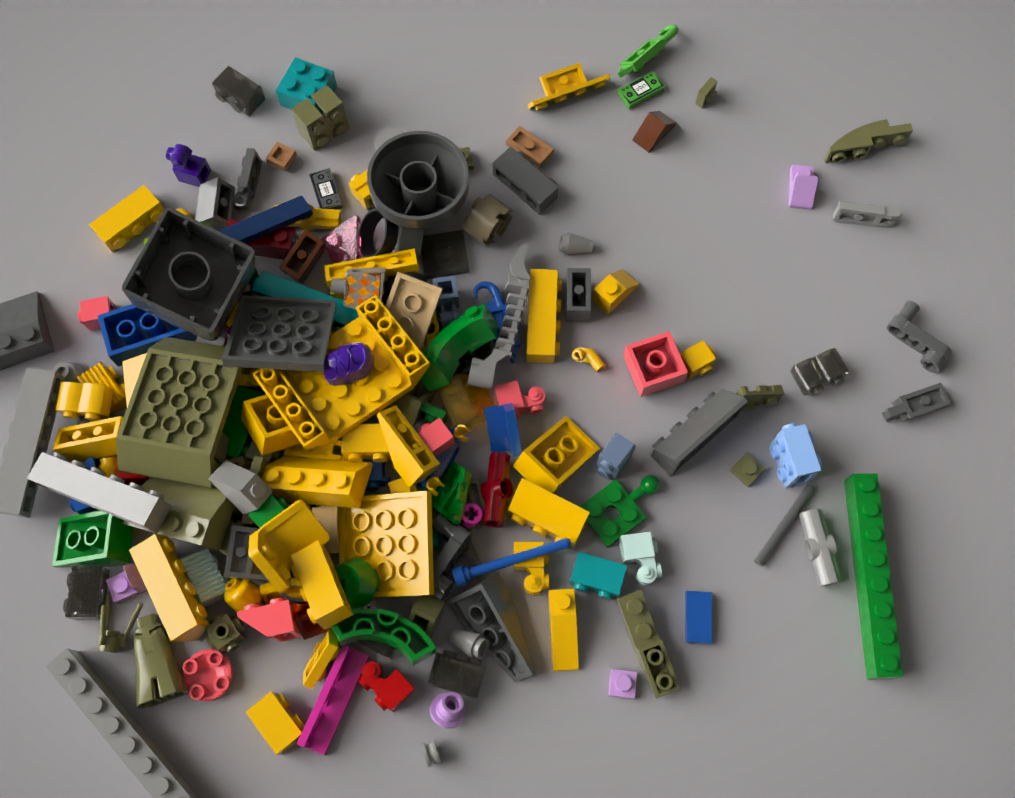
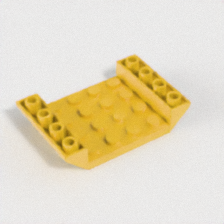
M376 295L355 307L359 317L331 334L328 349L329 354L351 343H364L368 345L374 356V363L369 376L359 381L334 386L326 381L323 372L260 368L252 374L305 449L334 443L350 430L414 389L430 366V362Z

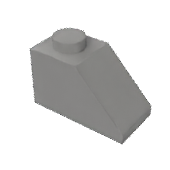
M224 461L208 478L242 514L259 509L273 492L256 473L228 461Z

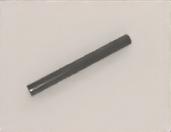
M810 484L805 486L755 558L754 562L763 566L815 491L814 486Z

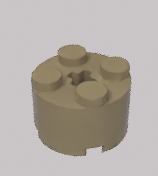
M491 194L483 199L478 197L472 204L473 211L470 216H467L461 224L466 233L487 248L496 243L493 240L495 236H502L513 217L509 214L513 210Z

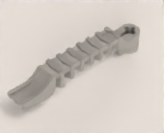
M523 243L519 247L508 271V282L505 287V294H508L506 299L507 307L492 354L485 360L472 358L467 381L468 385L491 389L495 370L504 363H509L530 288L528 284L531 276L524 266V258L529 244Z

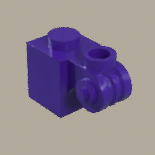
M176 144L174 148L169 147L166 151V159L173 164L172 170L179 182L197 187L206 182L211 172L206 158L192 155V150L182 144Z

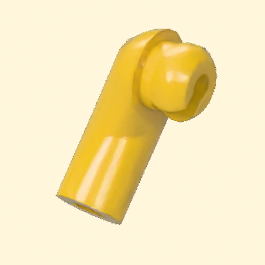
M579 347L572 351V358L576 362L590 363L596 372L601 371L606 366L592 348Z

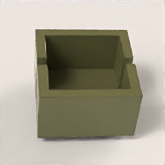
M328 85L311 95L312 99L323 110V114L317 110L308 98L291 108L299 134L314 151L319 147L325 146L330 141L329 138L331 136L334 138L337 135H341L349 128L343 102Z

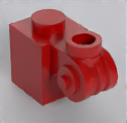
M373 661L367 662L362 667V675L358 679V682L367 692L370 689L375 692L377 697L374 700L383 711L388 708L394 712L416 691L398 669L388 678L382 679L383 669L378 663Z

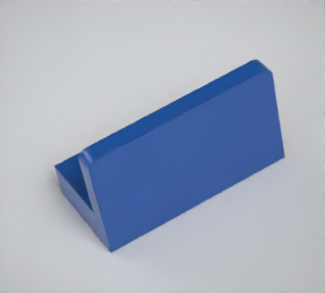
M508 403L486 407L484 413L491 452L511 451L513 457L520 456L522 450L513 404Z

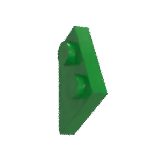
M452 461L441 480L445 486H438L435 490L438 495H432L431 500L434 508L452 523L459 525L472 473L461 464Z

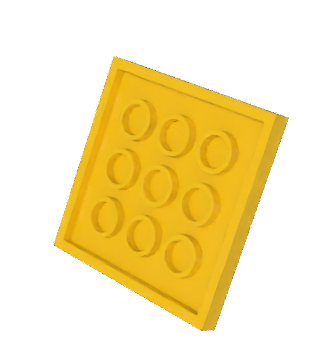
M431 491L363 496L360 509L339 507L340 564L350 558H361L367 561L378 572L380 579L379 591L375 592L374 597L434 595Z

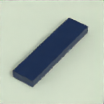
M301 195L223 228L219 232L247 244L312 216L313 212Z

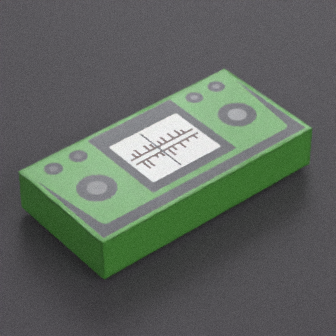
M652 71L618 89L617 94L627 108L631 109L664 91L665 85Z

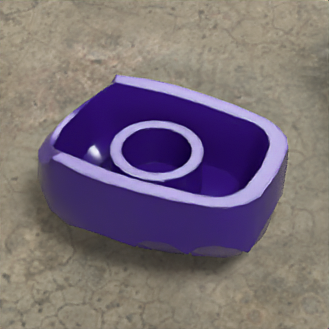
M364 343L347 344L330 352L326 356L323 372L326 381L330 385L338 386L359 381L369 376L374 363L373 353L370 347Z

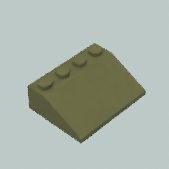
M149 477L142 486L145 488L143 492L149 494L150 490L156 491L164 495L163 501L171 505L167 516L156 534L220 551L234 509L233 503L215 485L212 489ZM124 520V522H123V524H125V525L132 526V527H135V528H138V529H141V530L149 531V530H147V529H144V528H142V527H139V526H137V525H134V524H132V523H130V522H127V521H125V520Z

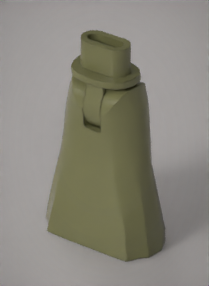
M156 614L136 619L138 630L134 631V635H136L134 636V653L136 662L137 708L152 707L186 695L189 692L174 658L162 624L157 622Z

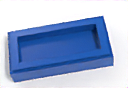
M685 592V643L712 644V592Z

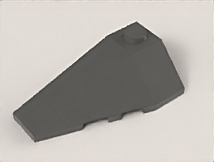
M498 572L477 582L448 600L459 622L465 629L469 627L474 633L483 634L489 640V649L494 654V660L514 682L535 673L511 594Z

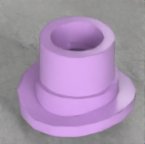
M456 692L442 693L436 696L430 706V716L433 721L446 729L458 727L466 714L463 698Z

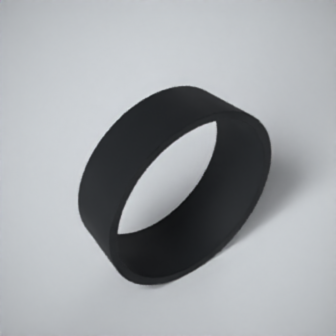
M377 208L367 212L359 227L358 247L364 257L392 253L398 240V225L386 219ZM384 218V240L379 250L375 252L373 246L374 232L379 221Z

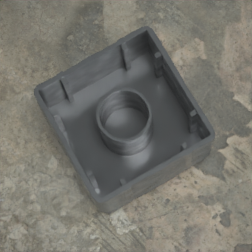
M167 207L159 217L150 237L122 285V291L136 307L205 340L215 341L221 335L254 273L255 251L252 247L234 238H230L214 228L192 219L188 215Z

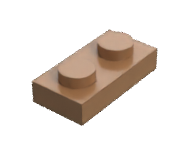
M521 126L506 140L508 147L520 151L527 160L539 168L554 154L552 147Z

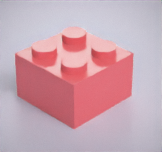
M670 331L626 345L623 358L640 397L684 383L688 371Z

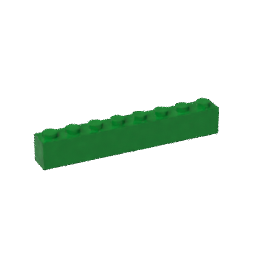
M852 474L844 481L866 678L903 677L878 474Z

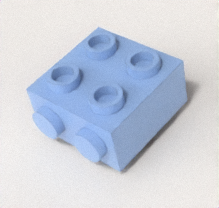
M791 423L783 426L782 430L776 434V437L770 443L771 457L776 459L778 465V478L780 482L784 483L785 488L807 484L822 471L821 458L815 453L813 447V435L811 431H808L806 424L797 426L796 423Z

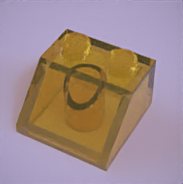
M469 374L453 376L450 384L437 389L453 428L460 424L471 428L486 422L484 409L495 406L487 388L467 384Z

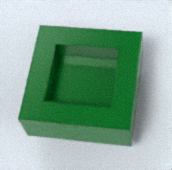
M427 402L421 408L422 417L426 423L431 424L440 418L445 424L448 420L446 411Z

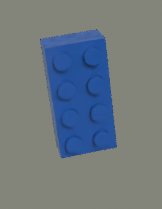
M133 304L97 315L108 357L118 367L123 365L122 361L147 353L148 348L165 337L196 341L197 335L170 324Z

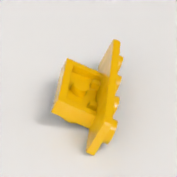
M579 62L540 77V81L546 97L530 102L528 108L535 107L537 111L547 107V103L553 100L556 104L567 100V95L574 93L575 96L584 94L587 92L586 88L592 86L594 90L606 85L605 81L611 78L610 74L586 81L581 63Z

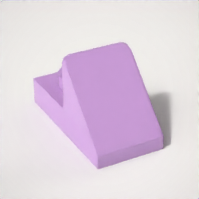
M791 166L790 208L812 209L818 177L814 176L813 166Z
M135 563L123 566L124 572L106 580L113 602L116 604L147 591Z

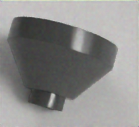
M410 131L390 138L376 150L368 166L367 182L375 207L386 219L402 227L424 229L446 222L461 209L469 191V171L463 153L451 140L433 132Z

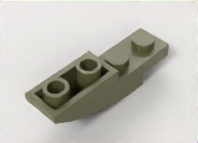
M887 119L863 125L837 140L829 148L824 162L840 163L848 159L859 160L867 157L871 148L879 149L888 145H902L906 143L913 132L912 125L909 123L889 126Z
M639 589L616 598L624 618L623 622L655 698L657 699L680 690L662 639L659 638L642 590Z

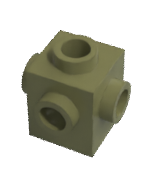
M220 614L210 621L211 625L205 628L208 633L206 640L213 650L217 649L224 653L236 650L241 646V642L247 639L243 632L245 627L241 620L229 614ZM226 629L225 635L221 636L220 633Z

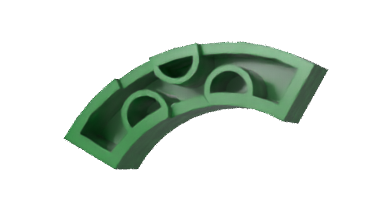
M485 304L468 308L465 314L455 319L439 332L422 354L430 362V366L421 377V381L429 392L450 384L454 372L460 365L458 360L467 351L472 353L485 343L496 339L498 324Z
M352 609V616L331 626L341 647L362 640L383 642L399 650L412 666L436 653L434 643L418 625L388 610Z

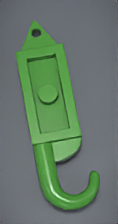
M674 24L669 25L659 32V35L663 36L647 40L620 64L619 77L621 78L632 71L638 72L645 67L644 64L659 55V51L665 47V44L676 36L679 27Z

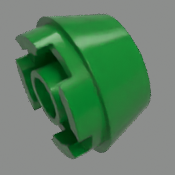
M350 558L338 565L335 570L350 608H363L370 604L375 592L379 591L380 579L378 572L361 558Z

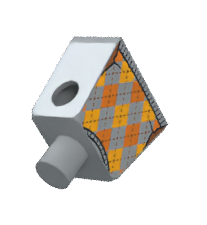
M386 268L348 269L345 280L332 278L331 292L344 294L343 305L352 309H356L355 307L374 295L383 303Z

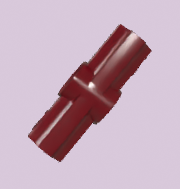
M493 452L490 454L487 481L481 484V495L485 500L483 525L487 527H503L505 523L506 501L513 494V485L509 479L511 456L507 453Z

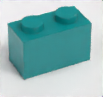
M578 551L569 584L573 585V589L576 591L588 593V590L598 593L597 596L602 599L612 600V598H618L627 566Z

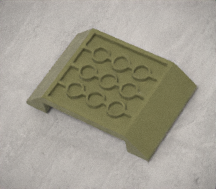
M165 337L148 348L116 437L118 470L120 472L213 489L214 484L208 478L220 466L214 460V455L240 375H249L251 368L223 366L222 357L226 346Z

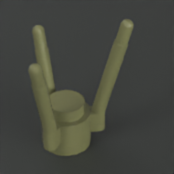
M108 591L105 605L101 606L100 636L97 650L118 653L120 646L126 647L127 638L138 618L143 603H138L121 637L119 636L120 631L109 630L112 596L110 591Z

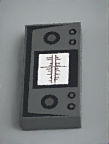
M330 168L309 174L319 208L342 209V203Z

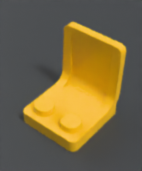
M297 500L249 536L248 554L281 594L290 588L291 566L294 565L291 555L317 541L324 545L329 541L330 536L303 500Z

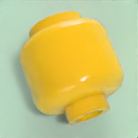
M232 578L225 586L224 601L236 613L243 611L246 605L256 603L261 605L262 603L260 587L252 580Z

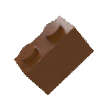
M304 230L279 268L285 274L303 284L327 249L325 242Z

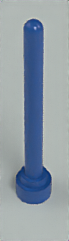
M564 538L468 568V566L463 567L462 565L454 567L452 572L457 587L468 585V582L472 581L473 577L569 548L571 541L568 538Z

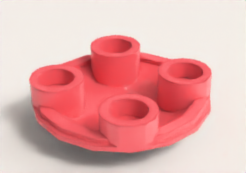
M206 649L195 653L184 662L182 676L187 685L189 696L194 700L206 702L214 701L227 692L233 680V666L225 654L221 651Z

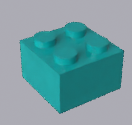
M295 57L275 91L280 105L291 109L308 98L322 114L323 110L316 104L311 95L326 85L335 92L337 83L334 71Z

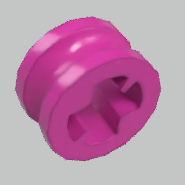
M466 504L460 523L466 528L476 527L482 519V510L476 504ZM468 511H472V515H476L472 521L468 520L469 516L465 517Z

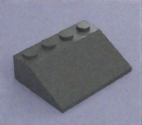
M38 291L0 303V370L55 352Z

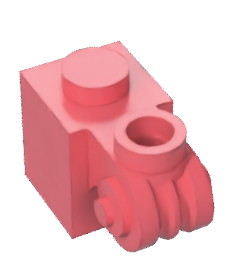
M518 381L494 386L497 405L512 403L516 419L520 418L525 412L530 411L531 415H535L544 411L545 392L542 388L532 387L528 395H523L520 392Z

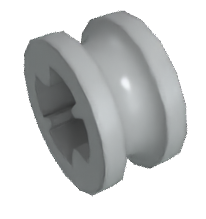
M431 740L429 745L421 744L428 767H431L433 762L441 763L435 740Z

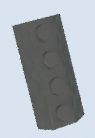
M723 388L717 394L713 391L704 399L703 402L705 404L700 409L697 406L687 414L688 419L683 424L680 421L670 429L671 434L666 439L662 436L652 445L654 449L651 457L671 477L739 416L748 402L744 397Z

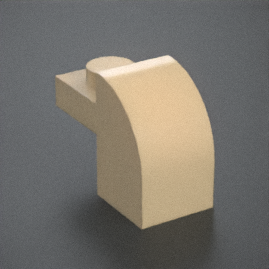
M316 505V507L312 508V512L330 536L329 541L323 546L329 554L339 553V507Z

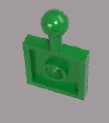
M647 475L641 480L640 487L628 495L617 479H615L579 506L590 512L587 523L606 548L619 540L621 535L627 534L646 519V516L635 502L645 494H655L660 488V482L655 476ZM609 507L617 509L619 516L614 520L606 518L604 514L605 510Z

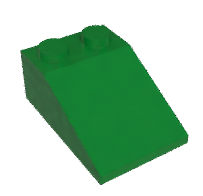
M102 511L59 518L52 567H110L129 564L131 556L129 550L132 547L134 527L123 524L124 520Z

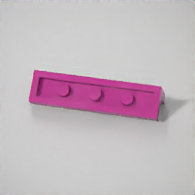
M347 645L341 647L297 745L309 748L322 755L327 754L359 683L358 679L362 675V667L369 661L370 656Z

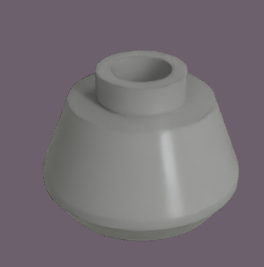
M61 362L52 370L66 377L64 382L80 383L77 377L85 373L83 368L74 362Z

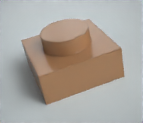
M276 142L267 155L266 161L286 172L297 156L296 150Z

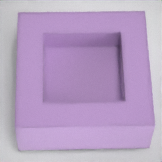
M611 669L608 696L635 699L637 672Z

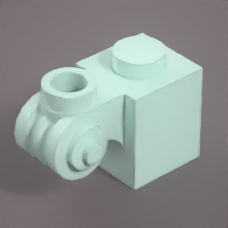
M651 532L621 535L619 545L623 565L638 563L641 566L635 575L636 581L642 586H648L655 579L662 578L661 564L655 563V553H658L657 541L655 538L652 539Z

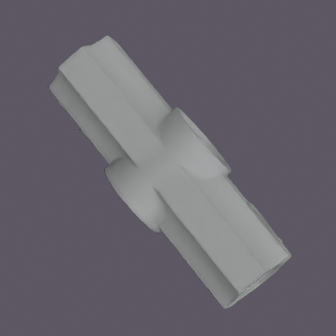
M812 509L800 513L799 516L806 538L804 540L805 552L808 559L813 563L819 587L841 583L842 579L835 558L837 554L836 543L833 536L828 533L822 509Z

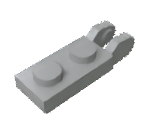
M840 201L833 213V221L889 228L895 225L896 219L901 216L902 212L898 206L893 205L881 207L872 204L865 205Z

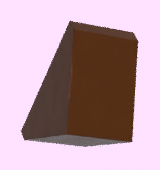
M661 111L649 112L632 141L650 153L676 126V122Z

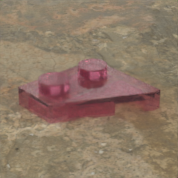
M352 216L321 238L327 246V251L333 264L361 259L359 252L361 237L358 236V224H361L359 216Z

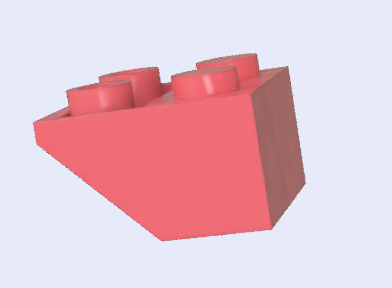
M285 597L272 599L270 604L260 606L259 603L246 605L243 611L237 612L238 618L277 642L303 637L299 607L290 600H286Z

